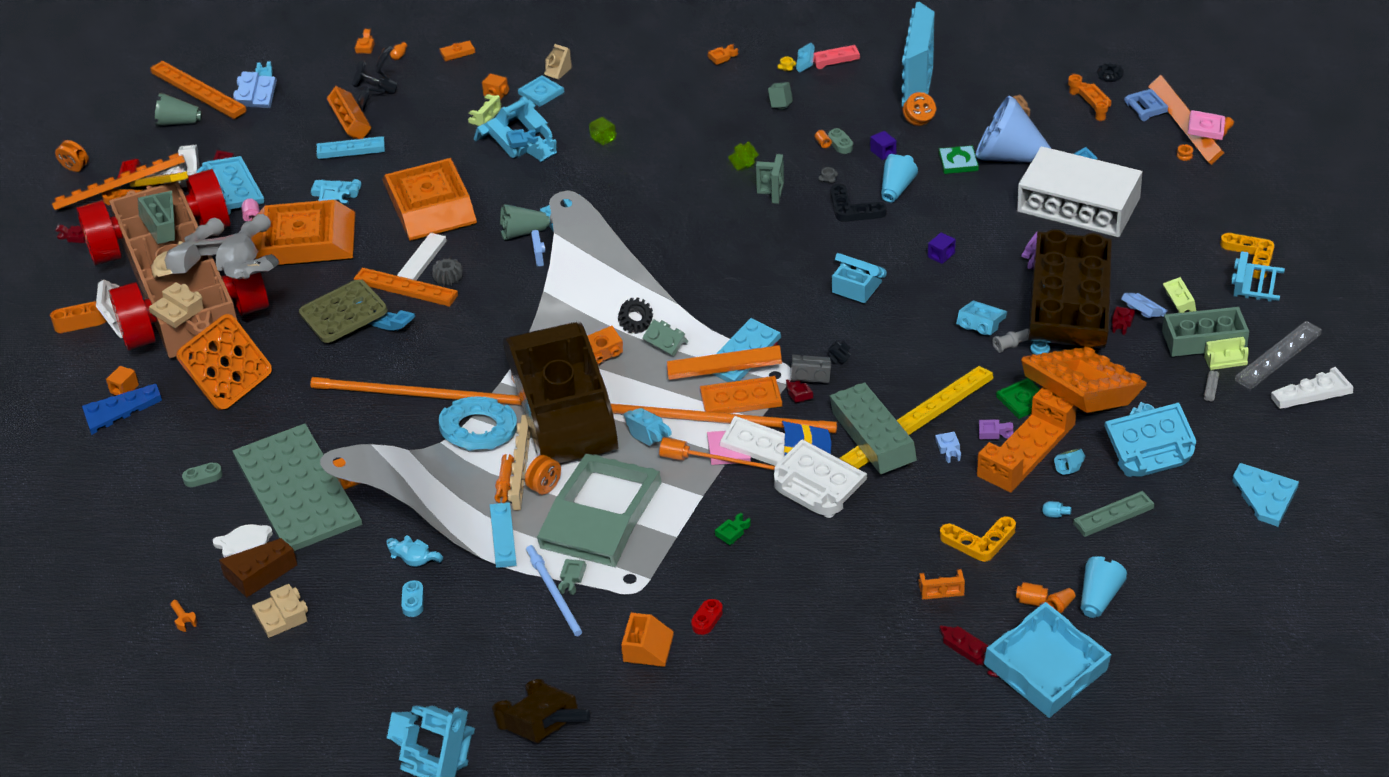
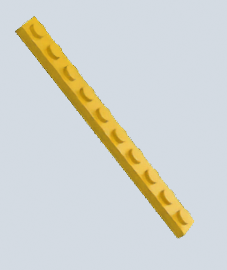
M981 366L976 367L897 419V422L910 435L993 379V372ZM859 446L839 458L857 469L869 462V459Z

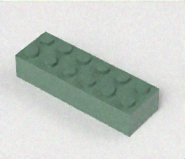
M866 383L857 384L854 387L830 395L833 415L880 474L917 461L914 441Z

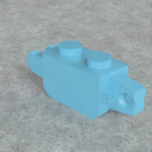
M638 408L624 413L626 424L633 438L649 446L661 441L663 437L672 435L670 427L663 423L662 418L647 410Z

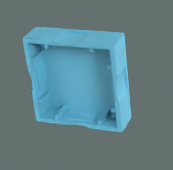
M1044 602L1025 617L1019 626L1006 632L987 647L984 664L1050 718L1107 671L1111 654L1088 635L1077 630L1067 618L1047 602Z

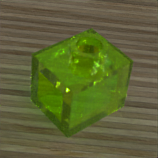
M604 117L589 123L590 137L601 145L616 139L615 125Z

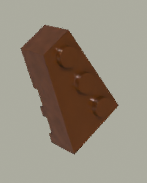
M282 538L219 559L223 576L246 597H249L297 566L294 549Z

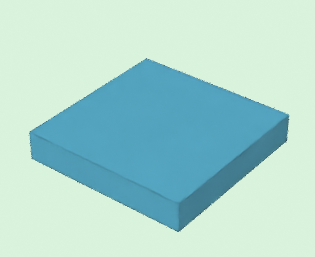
M543 75L518 89L519 95L525 96L539 107L564 93L562 86Z

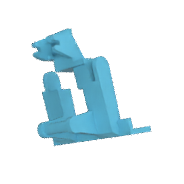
M525 96L508 107H502L495 118L477 127L474 136L476 142L490 134L512 158L528 153L542 162L557 153L556 140L552 139V132L547 127L548 122L534 109L536 107L530 99L527 100ZM519 119L528 130L534 129L536 133L540 132L546 139L542 140L538 136V142L536 143L528 142L527 146L511 148L506 137L507 131H512L508 124Z
M412 706L411 712H392L387 738L401 746L399 760L406 763H401L400 769L418 777H456L457 770L468 765L467 755L471 735L475 732V728L466 726L468 711L454 708V713H450L435 706ZM419 715L423 717L421 728L444 736L440 759L429 755L427 748L416 744L420 726L415 725L414 721L418 720Z

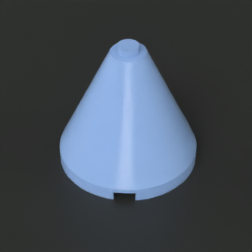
M1007 96L994 114V119L990 126L986 128L975 155L980 160L1031 163L1041 146L1050 149L1051 147L1017 100Z

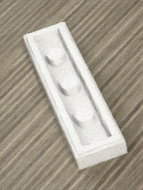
M430 233L397 276L417 280L446 243V236Z

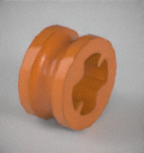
M1180 145L1178 147V159L1183 161L1192 159L1193 148L1190 145Z

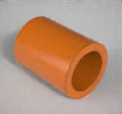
M824 130L816 132L815 139L822 148H828L832 140Z

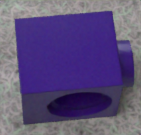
M939 233L928 243V258L943 264L955 254L956 239L944 233Z

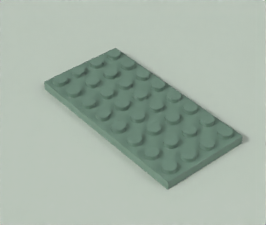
M306 424L232 450L234 458L278 539L282 538L294 551L362 525L359 514L338 478L328 474L322 468L320 459L323 453Z

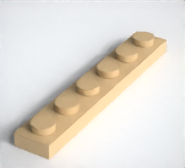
M522 415L521 423L517 424L519 436H516L515 439L517 449H514L515 463H512V474L514 476H510V488L512 490H508V501L512 502L513 510H521L531 432L525 415Z

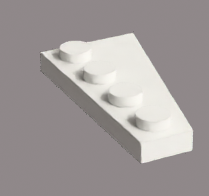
M1334 367L1330 369L1329 373L1321 372L1316 374L1314 379L1309 380L1306 378L1301 380L1298 385L1290 384L1273 391L1271 399L1280 409L1288 408L1290 406L1352 394L1353 386Z

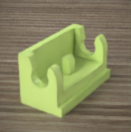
M487 94L485 98L490 99L489 102L485 101L478 111L471 110L469 112L470 115H474L468 119L469 123L480 126L492 120L501 109L500 96Z
M1181 277L1163 283L1167 295L1171 298L1179 313H1184L1186 310H1189V312L1196 311L1195 300Z
M1244 337L1206 342L1204 358L1209 369L1215 370L1247 365L1248 347L1244 348Z

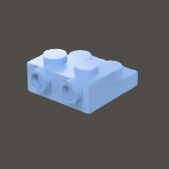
M242 72L241 76L237 78L239 87L238 90L234 91V99L246 107L270 108L277 80L272 76H259L258 72Z

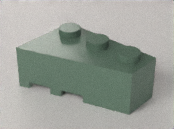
M172 191L139 197V217L157 244L175 240Z

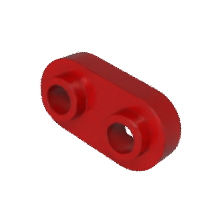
M708 599L703 602L691 621L692 630L696 634L705 635L712 631L723 614L722 603L716 599Z

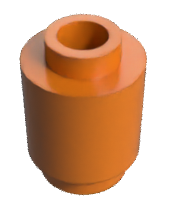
M1023 582L1022 586L1017 587L1016 598L1020 599L1019 603L1040 606L1047 600L1048 588H1043V585Z

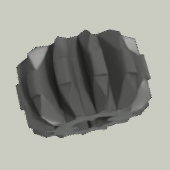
M450 257L449 259L443 258L442 261L437 260L432 268L434 281L438 285L443 284L446 286L450 284L452 286L453 283H458L462 279L463 269L457 259L452 260Z

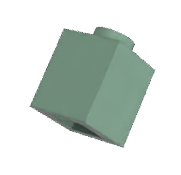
M789 82L774 83L768 88L771 108L785 109L793 102Z

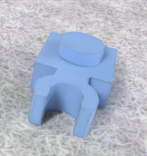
M955 432L935 435V441L940 454L946 453V461L950 463L951 456H955L960 461V444Z

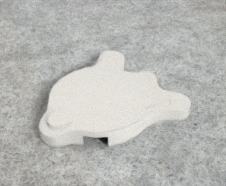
M243 525L225 536L215 537L213 545L216 548L222 549V554L225 558L267 543L273 534L272 528L267 525Z

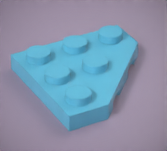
M1242 463L1239 464L1233 475V483L1236 487L1240 488L1243 498L1249 506H1252L1257 519L1274 526H1279L1298 488L1299 481Z

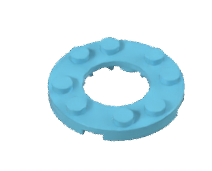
M466 397L452 402V406L444 408L439 415V430L442 436L452 444L467 450L494 449L496 446L510 440L517 428V417L513 409L508 405L503 406L498 403L497 399L489 397ZM482 414L493 418L497 426H494L488 433L485 431L484 434H475L472 431L471 434L468 433L467 429L460 427L459 422L466 416Z

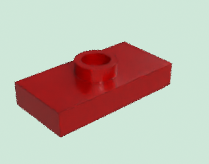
M139 159L122 162L118 178L121 177L120 174L130 171V173L137 171L136 168L140 167Z

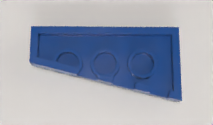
M153 384L92 402L82 407L92 435L98 432V428L104 425L107 428L113 425V421L121 417L125 419L131 416L130 414L133 411L144 410L162 401L157 384Z

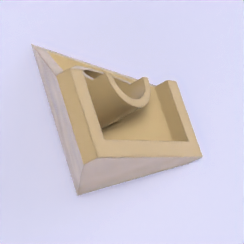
M555 44L554 49L545 59L546 71L544 75L560 79L572 68L569 48Z

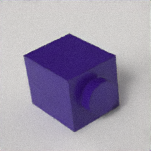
M882 131L870 137V151L881 160L887 159L889 154L896 155V140L887 132Z

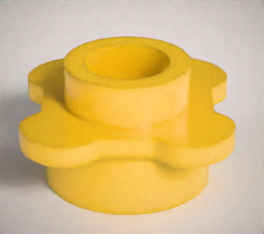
M783 57L780 59L778 69L791 71L796 62L791 57Z

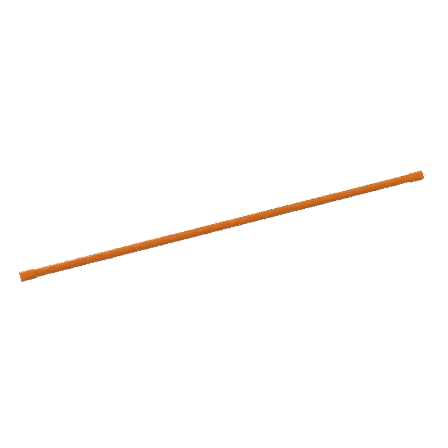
M312 377L310 383L311 388L338 389L454 400L466 397H489L497 399L500 404L522 405L519 395L332 380L320 377ZM610 403L613 413L624 414L629 410L633 411L642 408L662 418L731 423L734 416L766 427L784 428L782 421L828 429L829 433L837 432V422L810 421Z

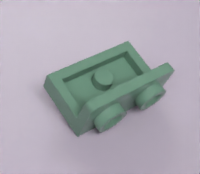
M653 319L642 339L674 357L682 343H688L685 333L677 328L675 330L671 329V325L663 320L658 322Z

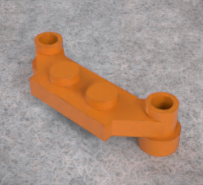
M1070 75L1068 79L1069 93L1073 95L1080 94L1094 108L1096 120H1105L1108 107L1111 106V100L1094 83H1083L1080 75Z

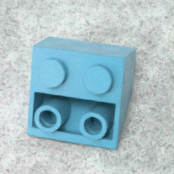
M840 265L832 275V293L866 303L882 283V279Z

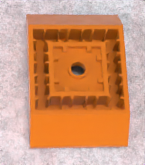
M451 158L384 175L383 183L409 241L428 236L430 233L437 234L477 223L470 196Z
M335 199L266 205L258 213L268 216L271 221V227L266 232H258L252 237V241L258 251L255 259L272 254L279 260L278 265L353 258L355 211Z
M1086 346L1079 349L1053 351L1052 353L1038 355L1032 354L1031 356L1022 357L1021 360L1026 377L1086 413L1129 405L1147 384V382L1141 380V376L1129 373L1125 370L1124 366L1110 362L1108 357L1098 355L1094 349Z

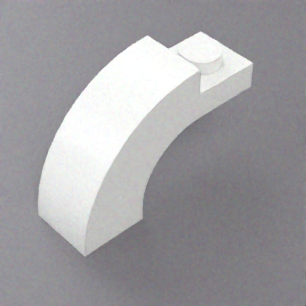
M197 145L180 146L178 154H183L185 162L180 163V169L182 172H187L188 175L195 174L196 170L199 169ZM186 179L181 180L179 184L181 187H187Z

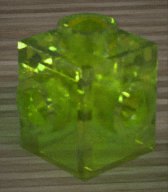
M748 141L745 144L739 143L733 148L734 152L728 156V159L738 171L745 166L748 168L755 163L754 159L759 154Z

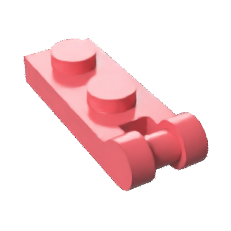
M855 45L815 52L813 61L818 69H823L826 65L860 59V53Z

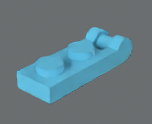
M354 179L352 182L315 180L311 194L312 196H320L321 186L326 185L339 187L340 192L349 191L351 196L346 195L344 197L355 198L358 196L362 183L357 179Z
M840 253L836 254L835 260L840 261L842 266L851 268V265L855 266L857 271L863 273L869 271L870 275L877 278H884L887 272L882 267Z

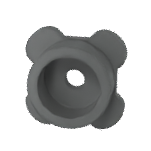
M826 167L821 170V176L818 178L819 181L833 183L838 173L833 168Z

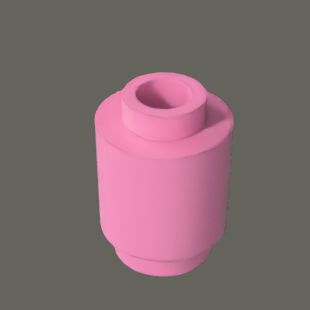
M246 199L242 203L244 221H251L260 211L259 204L254 199Z

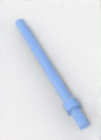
M529 545L526 551L531 558V564L534 569L538 570L574 635L580 636L582 630L544 566L545 561L541 555H538L534 546Z

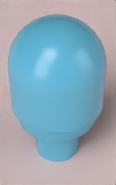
M1048 501L1043 505L1042 512L1047 517L1058 518L1062 517V514L1071 515V507L1063 506L1060 502Z

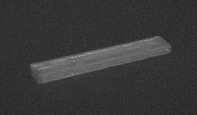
M1305 321L1238 373L1235 381L1251 390L1321 335L1322 329Z

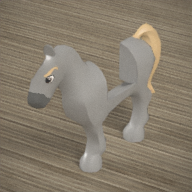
M257 214L252 221H246L237 234L206 239L210 236H219L224 231L222 221L217 218H211L206 225L198 226L194 233L186 236L185 242L179 241L178 246L157 256L151 265L152 275L154 277H161L168 274L186 273L201 259L200 256L215 254L217 271L224 269L226 276L233 279H248L253 273L268 272L279 264V260L272 254L255 259L258 251L252 241V237L258 232H266L271 227V221L268 216Z

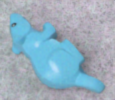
M407 535L402 542L393 538L387 539V547L392 559H396L397 556L401 557L409 566H422L429 560L438 563L443 560V556L440 553L429 552V546L418 539L413 542Z

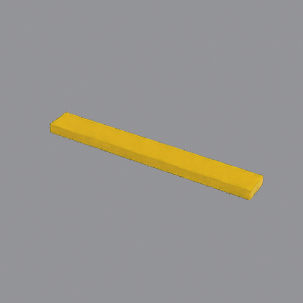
M187 172L144 177L131 181L129 184L130 187L171 183L187 179L188 174Z

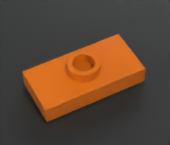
M470 40L440 48V54L445 61L475 53V48Z

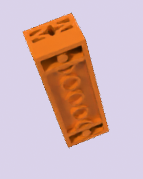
M1042 387L1033 396L1031 416L1005 443L999 447L989 442L978 453L977 477L1011 493L1075 426L1077 407Z

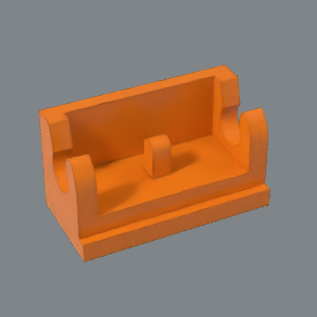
M957 569L958 575L956 577H941L925 580L924 573H919V587L922 600L964 596L965 580L962 570Z

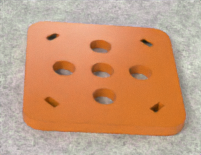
M230 314L222 315L180 347L176 353L180 364L218 410H225L269 376L272 371L270 362L235 317ZM210 342L216 344V352H213L209 349ZM234 347H239L242 350L241 356H237L234 353ZM189 353H192V359L189 360ZM221 357L228 359L229 364L227 367L221 364ZM208 368H212L215 371L214 377H210L207 374ZM233 372H236L240 375L239 382L233 380ZM220 394L225 395L224 398H221V397H218V396H219Z

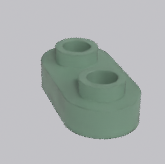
M835 128L829 131L828 136L832 140L831 145L837 152L846 154L853 150V142L843 130Z
M208 463L187 469L182 474V478L187 487H196L219 480L223 473L218 463Z

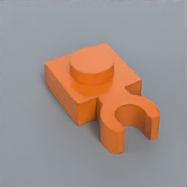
M733 44L728 45L725 49L719 47L708 52V58L716 65L738 55V49H734Z

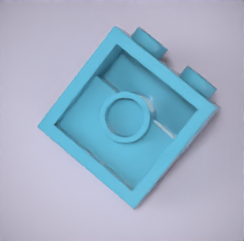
M971 301L959 310L956 324L967 330H977L982 335H991L998 330L999 323L1006 318L1007 311L977 301Z

